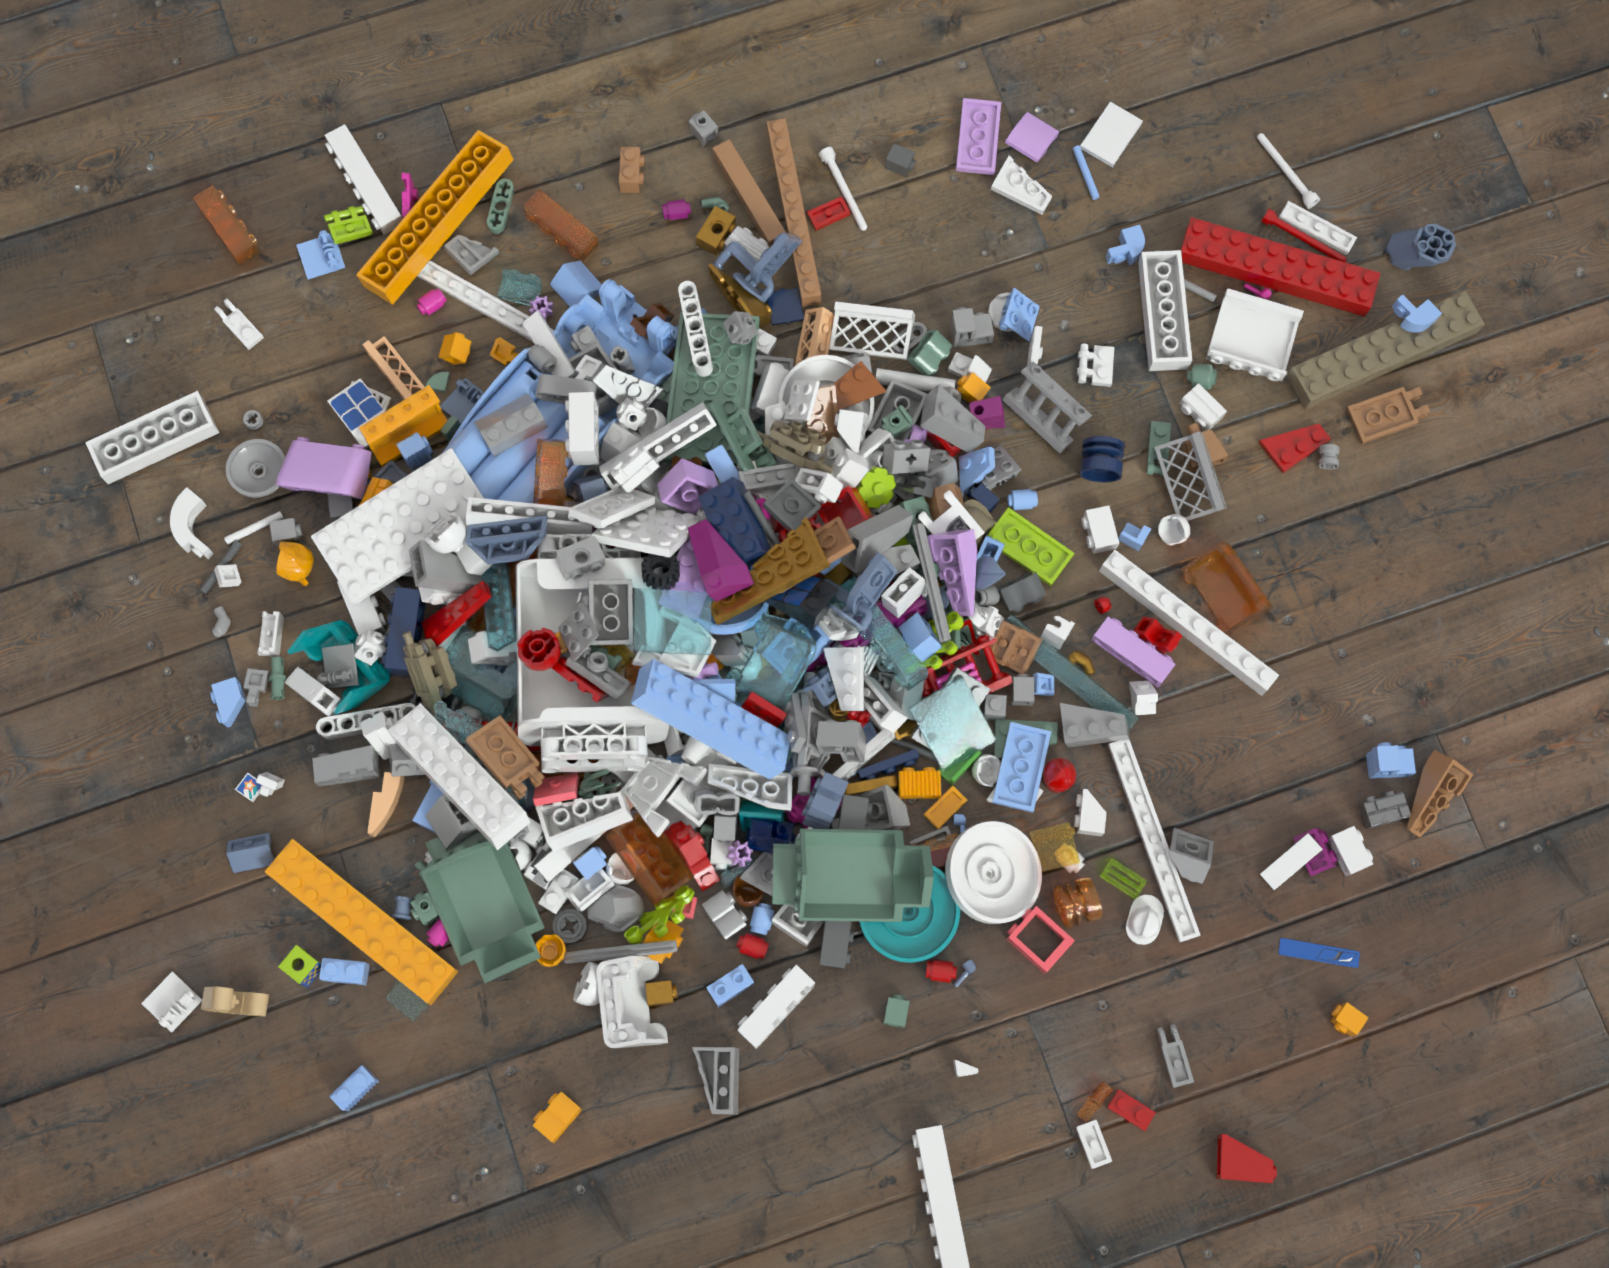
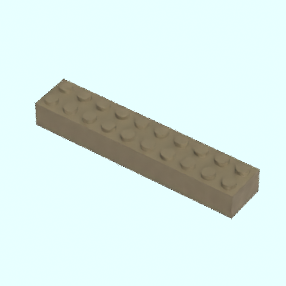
M1464 291L1434 304L1442 314L1435 323L1422 332L1414 333L1401 328L1400 325L1404 321L1402 318L1293 366L1287 374V378L1304 409H1308L1477 334L1485 323L1467 292Z

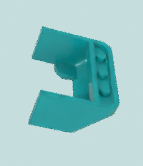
M338 620L303 630L287 652L290 655L304 650L310 659L321 661L323 660L322 648L353 644L355 649V642L359 635L349 623ZM355 657L359 685L346 686L347 689L342 693V702L334 710L335 714L359 707L384 688L390 681V675L378 659L370 666Z

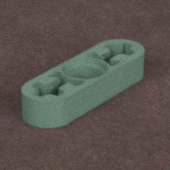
M509 179L499 180L495 187L487 217L488 229L494 234L503 232L506 226L514 195V186ZM505 186H508V189H506L505 194H504L505 197H503L502 188H505ZM503 202L506 204V207L503 210H497L495 208L496 204ZM496 215H497V216H499V217H498L499 224H497L496 227H493V224H492V223H495V222H496V219H497Z

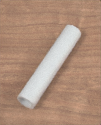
M877 368L876 379L881 385L889 386L893 378L920 391L930 392L938 384L942 387L952 386L955 388L956 380L879 368Z

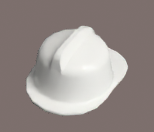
M1142 895L1136 898L1131 905L1126 922V932L1128 937L1137 944H1149L1159 934L1164 909L1162 903L1156 897Z

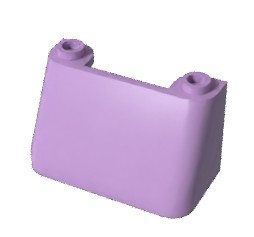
M297 437V440H293L278 473L276 486L294 491L306 490L363 499L372 452L364 450L365 446L353 444L352 447L309 442L308 438Z

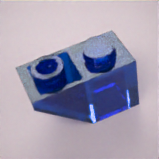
M752 818L747 846L750 849L770 851L773 850V844H791L794 824Z

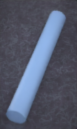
M1080 146L1073 147V152L1092 200H1096L1100 197Z

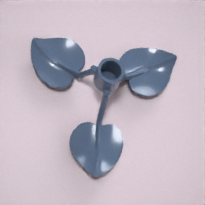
M982 556L976 562L975 589H984L1006 575L996 560L990 556ZM938 584L945 610L949 605L947 591H945L947 586L944 585L941 588ZM927 594L926 597H923L927 603V612L923 616L926 620H929L933 617Z

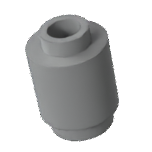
M536 344L529 349L527 354L529 361L542 373H550L556 368L557 358L544 346Z
M990 585L984 589H975L974 600L978 606L985 607L998 603L1000 593L996 586Z

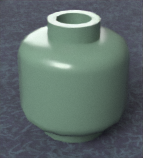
M1194 364L1192 371L1188 370L1187 382H1191L1192 388L1200 384L1205 390H1210L1213 385H1216L1217 370L1211 364Z

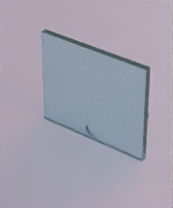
M635 588L633 618L634 651L711 655V597L707 592Z
M964 677L955 680L909 707L943 772L996 741Z

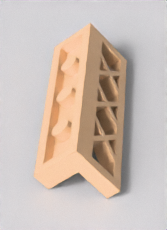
M824 307L805 310L795 366L803 361L804 354L808 350L809 354L805 359L818 355H828L834 313ZM811 315H816L815 320L810 324ZM812 332V337L807 342V337Z
M385 336L374 344L369 340L362 344L367 354L404 400L412 395L413 389L421 390L425 388ZM385 343L388 347L387 355H381L376 349ZM390 360H398L400 362L398 370L391 369L389 366ZM401 374L411 376L410 384H403L400 380Z

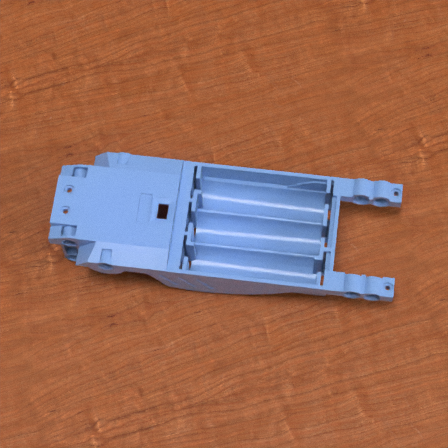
M608 279L600 287L599 295L602 305L587 294L580 303L572 305L562 315L553 334L568 359L578 354V352H574L570 345L571 335L589 325L610 360V354L614 347L620 346L629 352L635 372L631 374L632 376L660 387L672 374L674 361L667 356L676 345L678 329L668 321L665 322L659 316H655L647 326L649 341L638 335L630 323L633 320V316L642 317L647 310L635 302V297L623 286L617 285L614 280ZM526 348L512 360L489 386L441 454L452 448L484 499L558 506L567 496V492L574 486L572 481L580 479L583 476L584 470L592 465L574 466L573 460L569 459L568 452H566V439H569L565 425L566 420H569L568 413H566L565 404L540 400L535 396L539 375L553 374L552 372L542 373L532 364L527 355L530 348ZM528 393L538 407L548 428L493 457L474 422ZM618 406L599 416V457L606 433L613 422L619 423L616 415ZM500 563L492 564L486 570L488 585Z

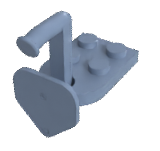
M783 232L774 239V244L761 254V259L758 262L739 242L733 241L723 250L713 265L723 270L724 263L733 254L750 271L748 276L735 272L733 274L734 278L747 291L761 301L766 302L774 290L771 276L777 272L803 240L798 235ZM763 283L766 288L762 291L757 284Z
M877 552L875 557L869 561L868 567L863 574L859 575L850 592L831 580L825 579V581L838 588L836 599L845 604L842 611L831 604L828 607L843 621L857 630L865 632L873 618L871 608L898 571L882 554ZM854 616H864L860 623L853 619Z

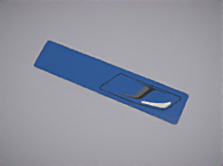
M1285 938L1280 939L1279 955L1358 968L1359 951Z

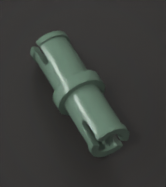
M272 657L270 659L271 675L269 676L271 699L283 700L285 698L284 682L286 681L284 658Z

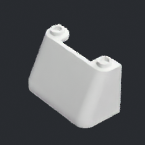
M627 956L603 961L598 965L596 976L603 1038L608 1047L625 1048L668 1043L667 1031L664 1025L650 1023L649 1006L647 1005L645 983L657 977L659 973L657 961H653L646 956Z

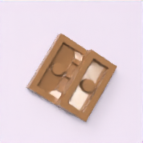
M1003 620L995 636L997 642L991 644L990 647L998 664L1007 666L1020 674H1026L1043 638Z

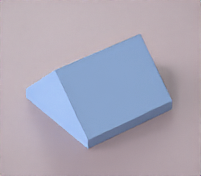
M581 261L563 264L551 281L550 286L571 307L574 304L580 303L587 294L593 299L597 297L602 284Z

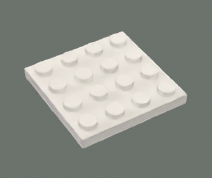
M650 506L645 510L634 513L632 516H627L618 522L609 524L605 528H597L592 533V536H596L598 543L671 557L690 538L688 527L701 522L702 518L695 517L689 513H675L674 510H657L656 507Z

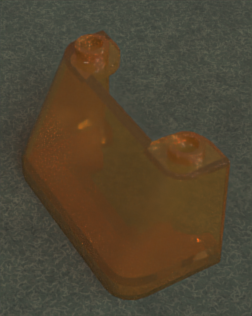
M1219 542L1181 569L1184 572L1182 574L1183 579L1188 585L1192 583L1197 587L1218 618L1216 627L1227 636L1232 635L1273 609L1270 601L1228 542Z

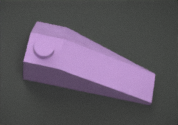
M974 529L928 535L932 560L939 567L940 573L938 575L940 580L944 579L947 586L946 594L953 611L961 616L974 615L977 545Z

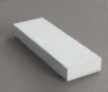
M1308 833L1260 873V875L1275 890L1317 855L1322 848Z

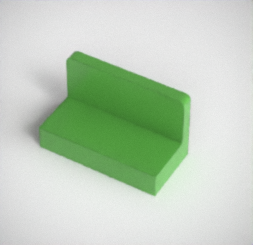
M965 741L938 769L941 777L953 786L973 765L974 761L981 756L982 752L980 750L976 752Z

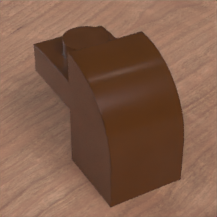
M661 303L651 304L644 316L633 318L630 325L635 328L634 331L638 335L649 341L647 335L649 322L655 316H659L665 322L668 321L670 323L674 315Z

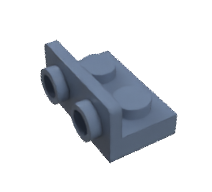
M828 666L820 669L817 672L819 675H815L807 680L808 685L803 688L804 693L813 689L823 707L829 705L837 698Z

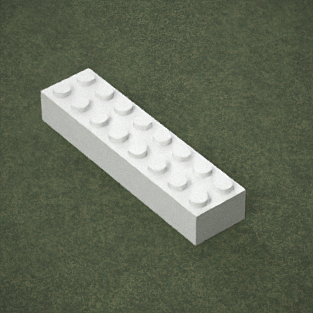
M421 703L388 729L394 742L497 850L530 823L526 812Z

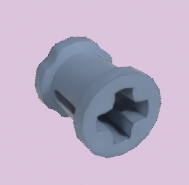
M395 896L396 907L392 918L411 920L410 902L414 901V899Z

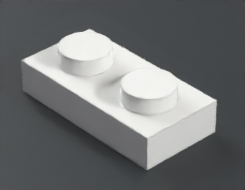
M563 869L556 875L538 904L557 915L568 899L564 892L580 879Z
M1097 1120L1075 1127L1091 1169L1112 1162Z

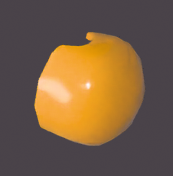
M543 935L535 943L541 956L537 961L542 966L553 967L564 960L566 947L564 941L558 935Z

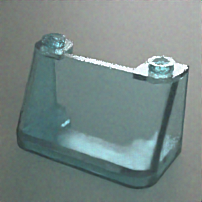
M762 613L754 627L756 636L759 639L742 670L732 668L727 673L726 679H735V691L747 697L751 692H754L782 710L815 656L817 645L803 624Z

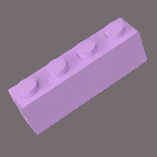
M1107 617L1091 640L1143 678L1150 680L1157 688H1159L1175 666L1170 656L1156 651V647L1153 644L1139 639V635L1136 632L1128 631L1115 618Z

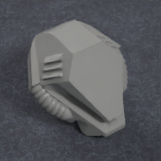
M615 884L600 896V899L587 908L588 919L597 924L601 923L608 931L622 933L640 920L644 911V902L640 894L635 890Z

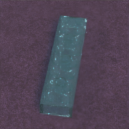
M508 562L492 564L481 575V581L483 580L489 585L492 595L484 603L488 648L497 652L516 641Z

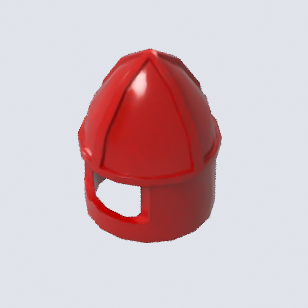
M1052 759L1044 767L1042 774L1043 784L1051 792L1062 793L1073 786L1077 776L1076 769L1067 759Z

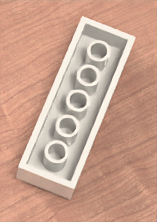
M1181 250L1142 252L1138 261L1148 369L1149 371L1186 370L1192 362Z
M196 391L85 443L100 476L107 484H110L220 432L203 397Z

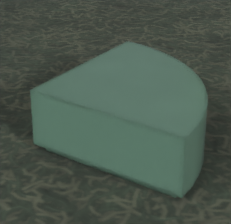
M440 372L433 375L426 383V386L430 385L433 391L446 393L450 373Z

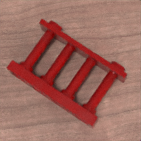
M981 635L976 638L977 641L958 649L953 655L947 654L940 657L943 661L941 667L946 666L948 673L955 667L953 662L964 657L966 664L972 661L978 672L971 653L983 649L992 672V678L985 681L981 679L980 682L990 688L988 694L1013 683L1011 675L1000 671L990 647L997 640L991 635ZM931 666L918 668L917 672L922 676L927 674L936 696L939 688L935 682V679H937L935 669Z

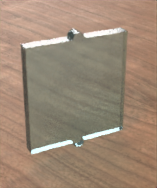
M400 981L395 982V987L385 997L413 1022L423 1010H427L428 1003Z

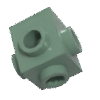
M423 891L414 897V901L410 902L413 906L410 911L416 920L420 919L426 927L440 918L429 892L425 893Z

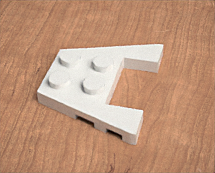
M662 606L659 614L678 624L662 655L641 645L632 664L643 667L654 658L682 675L697 678L716 640L689 617Z
M648 756L645 758L646 769L635 771L622 788V791L658 838L670 822L667 818L655 812V810L680 777L697 787L708 772L703 766L694 767L686 763L678 764L670 760Z

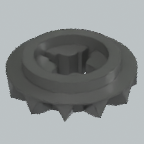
M566 909L556 915L553 921V932L565 943L577 942L585 935L587 924L585 917L579 911ZM566 918L571 923H576L573 926L574 934L570 930L562 931L567 926Z

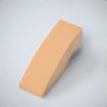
M384 772L382 793L373 792L367 832L371 837H376L390 819L402 792L404 776L392 777L391 772Z

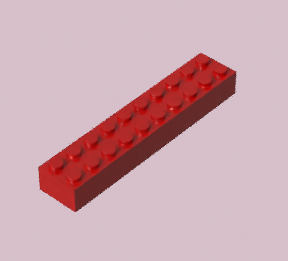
M1193 217L1190 218L1180 248L1182 263L1363 317L1367 315L1372 307L1380 273Z

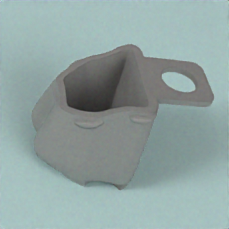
M930 449L928 470L916 472L917 474L937 478L936 485L939 486L951 483L956 484L959 480L957 463L945 450Z

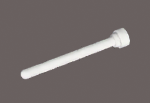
M1263 133L1258 134L1257 139L1302 194L1304 205L1308 209L1315 206L1320 201L1319 196L1305 187Z
M832 147L824 148L819 152V156L822 162L828 164L859 228L865 231L867 224L835 162L836 154Z

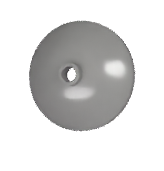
M252 439L238 445L228 457L226 463L227 479L230 485L244 496L252 498L267 496L279 488V486H276V479L284 462L285 455L277 445L268 440ZM258 471H263L261 475H257Z

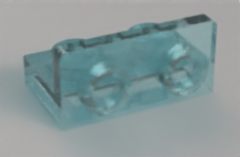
M503 269V279L499 288L498 298L531 306L530 301L534 302L536 296H540L543 287L541 279L534 274L526 275L514 269Z

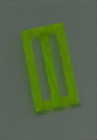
M1113 858L1110 859L1100 877L1134 899L1138 897L1147 880ZM1111 866H1115L1116 868L1120 869L1121 871H1123L1130 877L1134 878L1141 884L1138 886L1128 878L1124 877L1123 875L1112 869ZM1107 872L1134 888L1136 892L1109 876Z

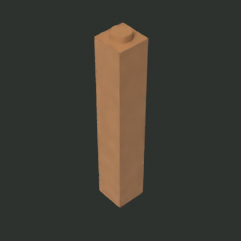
M729 139L713 147V157L762 239L771 247L774 244V239L779 234L785 232Z

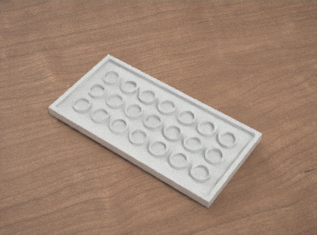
M451 448L316 532L311 538L351 602L356 605L412 570L409 549L418 541L424 540V537L428 538V530L443 517L447 520L451 518L449 514L456 513L464 525H466L468 497L483 498V496Z

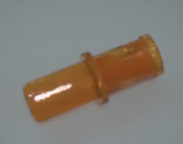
M1101 1082V1085L1093 1095L1088 1096L1089 1100L1077 1113L1078 1117L1082 1121L1088 1122L1097 1109L1102 1108L1101 1104L1113 1092V1089L1106 1083Z

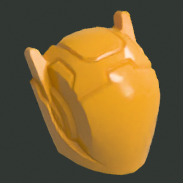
M281 541L277 561V575L287 580L300 582L304 586L308 585V581L305 578L313 568L314 558L312 552L302 544Z

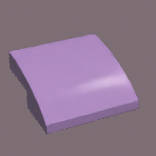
M1027 112L1012 130L1005 143L1038 162L1046 153L1051 143L1057 138L1059 131Z

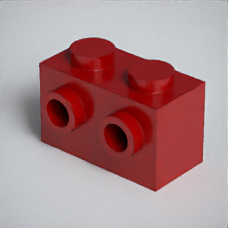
M680 820L670 825L664 831L673 850L690 867L708 855L702 846L704 843L703 838L698 832L695 833L690 824L686 826Z

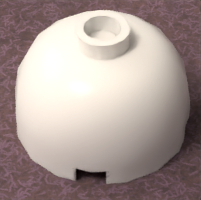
M456 513L449 514L451 518L447 520L444 517L441 518L428 530L427 534L429 537H424L425 542L435 552L441 554L456 553L463 548L467 530L463 521Z
M588 962L580 974L583 976L580 983L577 982L574 991V1002L586 1006H593L599 1003L596 976L598 964Z

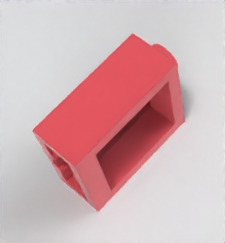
M1036 906L1033 910L1028 909L1021 916L1024 920L1019 926L1015 923L1007 932L1010 936L1006 940L1045 974L1075 940ZM1035 915L1063 939L1044 962L1016 937Z

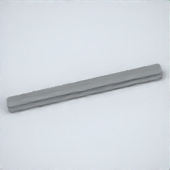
M922 523L913 525V533L938 640L940 643H945L951 640L925 526Z
M671 940L566 952L563 962L570 964L617 959L627 956L673 953L678 950L677 942Z

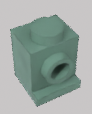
M901 405L897 410L882 418L880 428L890 432L895 439L912 428L913 420ZM897 419L899 423L894 424L893 421Z

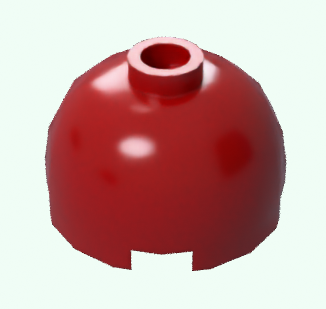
M542 628V630L534 632L529 630L521 636L517 643L518 657L528 669L546 671L556 665L560 658L561 646L559 640L550 629Z

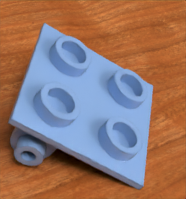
M325 230L319 232L318 238L297 244L308 280L346 268L338 244L334 245L331 235Z
M1013 288L1012 292L1006 297L1007 300L1003 307V316L999 321V328L1004 331L1010 328L1025 340L1030 341L1040 306Z

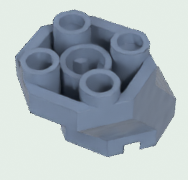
M1427 224L1422 228L1406 229L1392 234L1385 252L1390 257L1391 265L1405 271L1412 267L1434 266L1450 259L1456 246L1455 237L1449 229L1437 224Z

